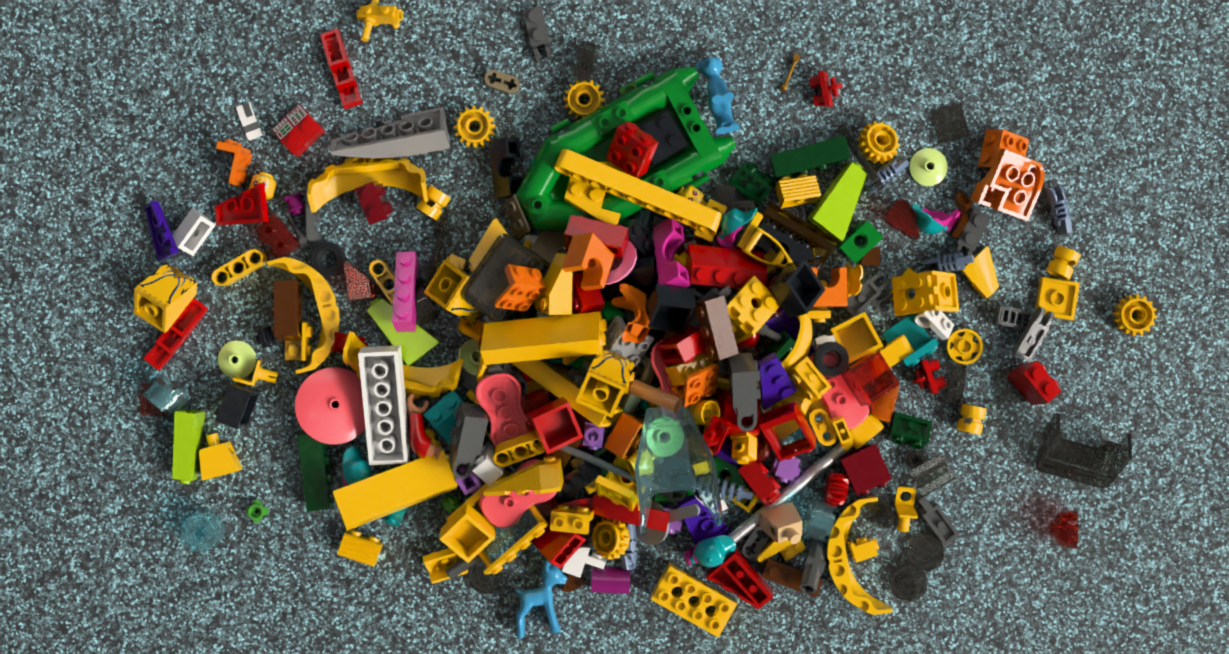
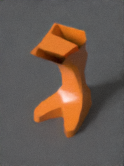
M620 284L619 289L623 296L613 298L611 303L615 307L631 310L635 315V319L627 324L622 334L623 343L629 341L634 343L644 342L650 330L648 327L650 321L645 307L647 301L646 294L629 284Z

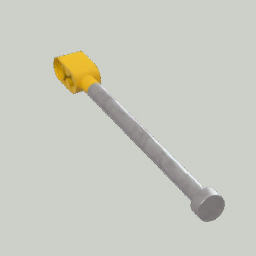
M869 412L864 422L856 428L849 430L853 440L844 444L838 443L798 476V478L781 490L777 502L772 505L764 504L727 536L737 543L759 525L760 511L784 504L853 446L855 449L863 446L880 432L884 425Z

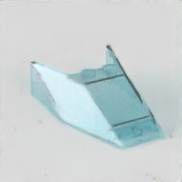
M682 405L677 413L662 407L646 409L634 468L641 535H644L646 532L652 497L657 493L697 490L715 525L720 526L723 520V512L715 461L707 444L702 440V435L690 411Z

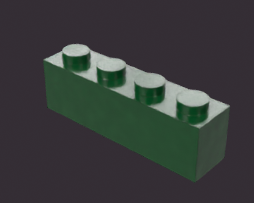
M841 136L773 154L768 158L774 180L778 178L780 180L786 176L791 178L790 175L797 173L798 176L810 174L809 170L816 169L817 172L828 169L827 165L835 164V167L847 164L846 160H849L851 156L846 137Z
M306 433L297 435L307 512L331 509L336 501L331 489L333 475L329 473L331 458L326 450L328 444L320 443L309 437Z

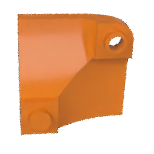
M1001 148L989 172L980 182H977L970 200L1028 221L1044 183V168L1039 162Z

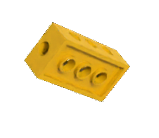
M670 562L650 595L652 601L716 637L720 636L737 606L734 598ZM674 587L682 588L678 594L673 593L672 589ZM692 596L698 597V601L695 603H690L688 600ZM708 606L715 607L712 612H706L705 610Z

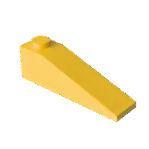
M555 456L545 457L543 460L485 487L483 495H508L511 491H515L517 495H523L530 490H534V494L559 492L564 482L561 459L555 458Z

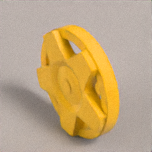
M956 330L947 340V354L958 364H971L978 360L982 354V339L973 330ZM960 332H965L962 337L957 334ZM974 336L977 338L978 343L973 342ZM952 342L954 346L950 349V344ZM978 352L977 355L972 359V353ZM961 356L963 361H960L955 357Z

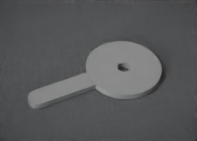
M644 499L637 503L665 511L660 503L652 499ZM691 504L669 510L670 516L666 532L635 525L637 539L647 545L661 543L668 535L669 523L699 515V506Z

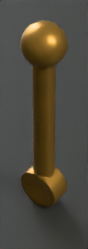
M795 54L792 57L793 62L786 76L784 84L780 86L781 91H786L788 89L787 84L789 82L791 74L794 70L796 62L800 60V56L798 54Z

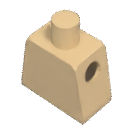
M793 502L759 512V527L776 543L789 540L792 544H796L800 541L802 519Z

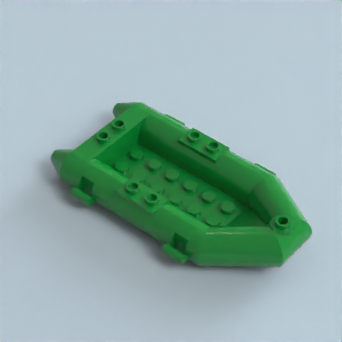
M694 67L671 68L657 77L650 71L634 80L637 88L576 122L570 124L569 120L565 118L552 125L550 129L553 134L543 141L515 194L533 229L565 231L571 215L584 216L587 219L595 220L589 214L581 212L564 201L570 177L556 171L554 166L562 149L573 151L597 162H610L606 159V155L616 129L628 121L634 123L639 128L668 111L688 144L654 165L650 163L646 174L638 179L669 192H673L688 183L698 187L709 181L710 177L707 173L724 164L736 144L731 136L710 135L688 93L699 78ZM651 79L653 80V84L645 88L641 86ZM567 126L569 127L570 130L564 132L559 136L556 133ZM702 171L704 175L695 180L692 179V176ZM606 192L601 208L620 213V221L618 222L620 224L624 222L623 219L644 207Z

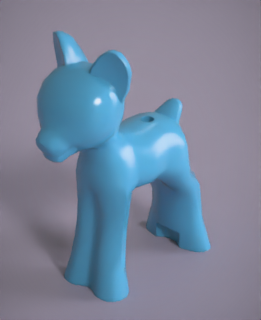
M709 57L698 62L696 69L709 80L707 84L708 107L716 122V134L734 132L740 128L732 117L731 100L734 99V94L728 90L727 83L720 78L723 68L722 61L718 57Z
M544 558L541 571L542 586L523 591L515 590L520 596V608L516 612L517 639L525 637V616L533 606L544 605L551 633L560 632L561 628L553 607L552 586L555 584H566L567 576L563 575L562 570L551 564L546 558Z

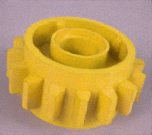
M586 78L583 79V82H579L577 79L575 85L569 84L570 91L565 90V94L568 97H564L563 101L568 102V104L564 107L565 109H570L568 114L570 116L574 114L575 120L579 117L583 118L603 107L600 104L605 102V99L601 98L604 95V91H599L600 85L594 86L593 80L588 83ZM587 96L590 101L583 105L579 102V98Z
M475 105L471 110L465 107L464 113L459 112L460 118H455V121L458 123L454 126V129L458 130L455 135L456 137L461 136L460 142L464 143L466 141L467 147H470L471 144H473L475 149H477L479 144L484 147V142L491 141L489 137L495 136L492 129H495L496 125L491 124L494 118H488L490 112L486 111L484 113L483 107H480L479 110L476 109ZM479 123V130L472 132L470 130L471 124Z
M874 121L872 124H867L859 132L860 136L857 138L861 154L867 160L873 161V163L880 161L883 164L885 161L891 160L897 154L896 149L900 146L896 131L890 125H886L883 122L877 124Z
M1134 294L1132 297L1131 295H1126V300L1124 298L1119 299L1120 304L1114 305L1116 310L1112 312V315H1115L1113 322L1117 323V329H1123V334L1129 333L1130 336H1136L1137 333V335H1143V331L1149 332V327L1155 325L1153 321L1157 318L1154 313L1156 308L1152 307V301H1146V296L1140 297L1139 294ZM1134 310L1137 312V318L1135 320L1132 318V312Z
M602 518V522H597L592 534V543L596 553H600L601 558L606 559L620 558V554H625L630 541L629 530L626 524L621 521Z

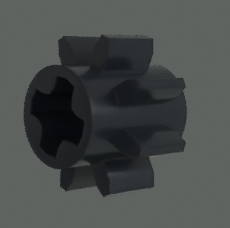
M271 326L256 330L258 335L253 336L256 345L261 344L262 349L276 345L275 340L277 339L272 335Z

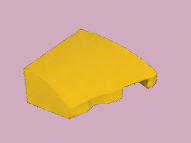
M988 246L984 247L974 256V263L966 264L965 269L961 270L972 283V287L983 299L990 297L999 287Z

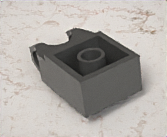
M752 353L736 354L728 357L730 397L733 409L737 415L738 427L742 431H752L757 424V399H761L760 387H758L760 370L758 369L757 360H753ZM744 417H751L753 421L751 425L744 426L741 424V420Z
M460 402L459 408H456L454 412L455 426H452L450 430V438L452 440L449 450V462L455 478L466 479L472 471L476 455L480 456L489 419L485 410L479 404ZM467 466L465 473L459 474L456 472L457 467Z

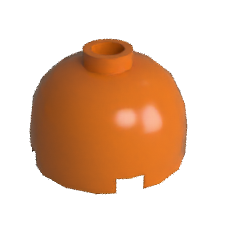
M883 383L876 386L873 393H868L867 399L870 404V412L875 418L884 422L891 421L899 386Z

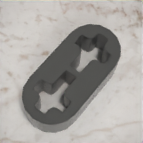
M759 525L752 529L741 547L743 555L749 559L755 558L760 553L770 537L766 534L765 537L761 536L758 541L756 540L758 537L757 530H762ZM755 542L756 544L753 547L755 552L747 554L746 546L751 547Z

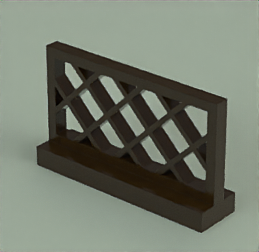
M770 202L758 227L768 217L774 221L777 227L776 230L780 231V229L784 228L791 230L794 237L793 240L797 241L799 238H805L808 240L811 250L818 247L826 250L825 255L818 258L815 257L813 250V259L808 260V263L814 262L815 268H817L819 273L830 253L834 250L837 239Z

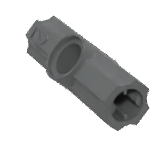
M821 538L812 539L808 554L801 567L803 573L799 588L802 593L807 595L815 594L817 591L819 579L826 565L824 558L827 544Z

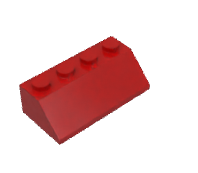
M688 244L685 268L689 272L690 284L725 287L728 284L730 288L741 289L751 277L756 276L766 287L768 272L766 264L753 259L742 252L741 249ZM751 251L753 255L765 260L763 252Z

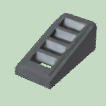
M997 305L993 324L1025 330L1027 327L1024 326L1025 316L1029 315V323L1034 312ZM1005 311H1008L1005 322L1003 321ZM1014 312L1013 323H1010L1011 314ZM1019 314H1022V315H1021V320H1020V325H1019V324H1017L1018 315H1019Z

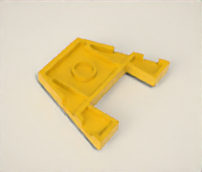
M599 162L626 173L612 162ZM570 177L564 201L581 212L589 214L595 220H602L613 225H617L619 222L620 213L601 208L605 191Z

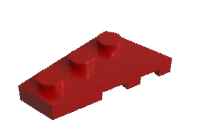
M259 183L255 187L241 192L240 195L214 206L216 225L269 222L265 184Z

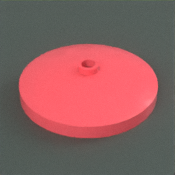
M330 367L316 371L302 383L295 398L294 408L300 427L309 437L320 443L337 445L355 439L365 430L361 379L357 377L356 373L344 368ZM336 401L339 406L338 408H333L331 404Z

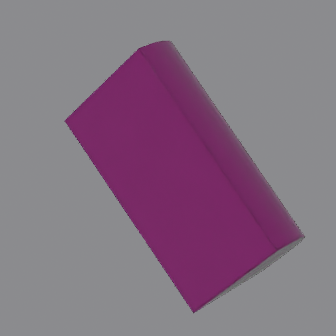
M592 566L591 592L630 594V570H624L622 567L605 566L604 569Z

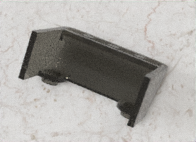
M501 234L462 288L461 298L493 321H503L502 319L507 309L496 308L494 302L510 285L504 268L511 264L537 269L540 263L549 268L551 264L508 234Z
M1056 413L1043 431L1035 467L1043 473L1097 488H1106L1111 485L1132 460L1131 434L1127 433L1119 444L1105 441L1097 448L1063 439L1064 431L1060 428V414Z

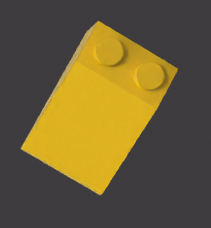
M556 253L544 277L547 288L535 300L537 312L548 315H572V272H565L562 269L566 254Z

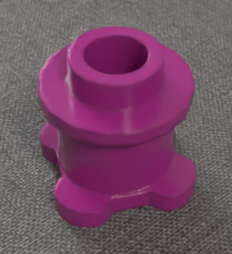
M300 192L282 198L287 203L288 214L297 216L304 213L303 210L306 209V206L303 205L301 198L304 196Z

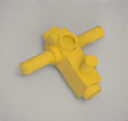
M371 0L370 4L360 6L356 13L357 19L365 24L361 40L368 42L372 26L391 24L394 29L399 28V22L403 19V11L397 9L396 6H378L379 0Z

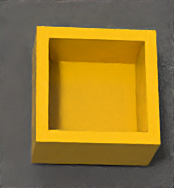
M865 312L829 331L830 336L834 335L836 343L841 344L847 350L849 355L848 365L883 347Z
M467 503L441 528L439 540L469 563L495 539L496 527Z

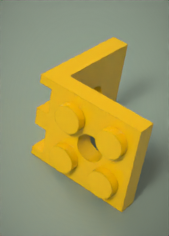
M926 271L891 277L896 316L927 311L959 312L956 274ZM911 289H914L915 296L913 299H910L909 292Z
M756 276L751 277L726 304L736 344L754 336L781 305ZM752 299L758 302V308L752 306Z
M616 456L613 464L627 470L626 460ZM608 471L605 478L598 475L595 481L597 495L609 498L611 502L617 505L621 504L633 512L645 486H637L633 481L624 483L621 480V476ZM652 473L644 476H646V479L649 480Z

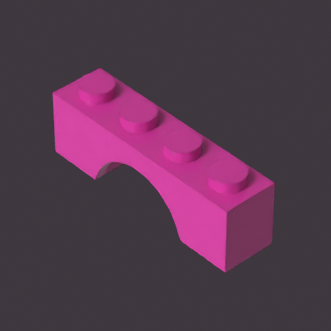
M668 218L653 227L654 254L656 256V270L658 272L657 283L659 285L687 288L690 286L689 272L679 262L674 261L678 247L685 241L683 226L676 220Z
M396 252L392 323L396 332H416L415 284L416 280L419 279L420 263L416 252Z

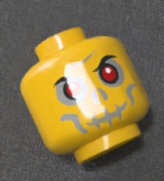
M265 172L255 174L251 179L249 189L259 183H264L266 200L272 199L277 186L274 177Z
M688 185L686 188L682 186L676 193L698 204L703 205L705 203L703 199L704 194L692 185Z

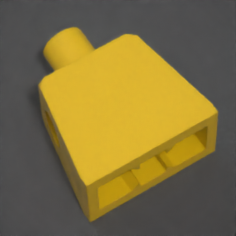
M218 433L206 436L209 447L199 450L202 481L242 470L241 463L230 441L220 444Z

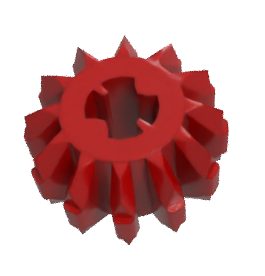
M830 473L828 475L824 489V500L826 503L831 505H843L845 503L849 488L847 475L842 473Z

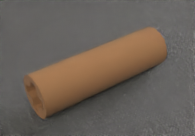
M634 380L630 386V394L674 413H677L681 408L682 398L639 380Z

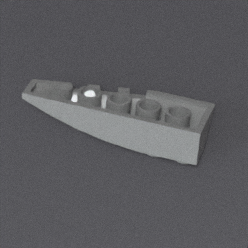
M441 107L405 114L401 116L400 120L395 122L388 120L383 122V126L373 128V126L367 127L360 134L353 132L331 140L330 152L331 155L345 157L394 158L449 149L450 136L445 109Z

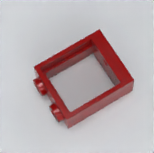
M795 401L760 415L759 427L780 461L790 460L796 455L809 453L815 449L816 436ZM795 419L805 438L783 445L773 427Z

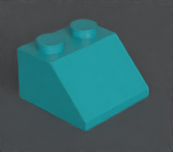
M455 390L450 391L424 414L434 429L449 444H451L452 440L450 438V430L452 426H455L456 421L454 420L455 409L459 408L460 402L467 403L462 395Z

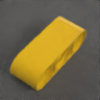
M251 249L216 269L212 273V281L218 286H229L264 266L267 262V256L261 250ZM258 253L260 260L254 263L252 260L253 255ZM238 263L243 265V270L240 273L236 271ZM224 272L227 277L222 283L219 278L220 274Z
M375 260L369 266L370 274L393 306L394 288L388 290L386 282L390 279L395 281V274L386 262ZM377 264H382L384 267L381 274L375 272Z
M532 431L496 445L493 456L495 465L506 467L543 453L544 450L540 444L534 442L538 440L535 432ZM520 446H521V447H524L525 449H524V450H518L517 447H520ZM504 453L507 456L501 457L498 454Z

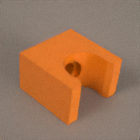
M594 233L574 235L562 269L565 272L583 270V280L580 287L584 291L603 289L615 255Z
M847 267L831 269V282L827 287H824V293L813 307L848 306ZM812 268L813 272L817 276V268Z

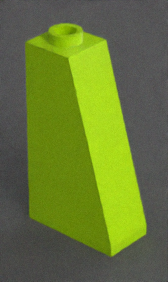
M857 162L845 164L807 217V220L823 232H826V234L837 239V241H843L846 236L867 173L863 171V167Z
M377 298L369 304L368 313L392 345H401L402 358L408 366L415 363L441 343L438 338L417 322L416 332H396L392 323L393 306L386 299L380 300Z
M192 409L175 411L172 479L179 480L178 483L190 484V481H194L198 477L199 450L202 445L206 411Z

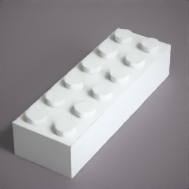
M401 345L362 347L358 352L369 465L408 463L411 457Z

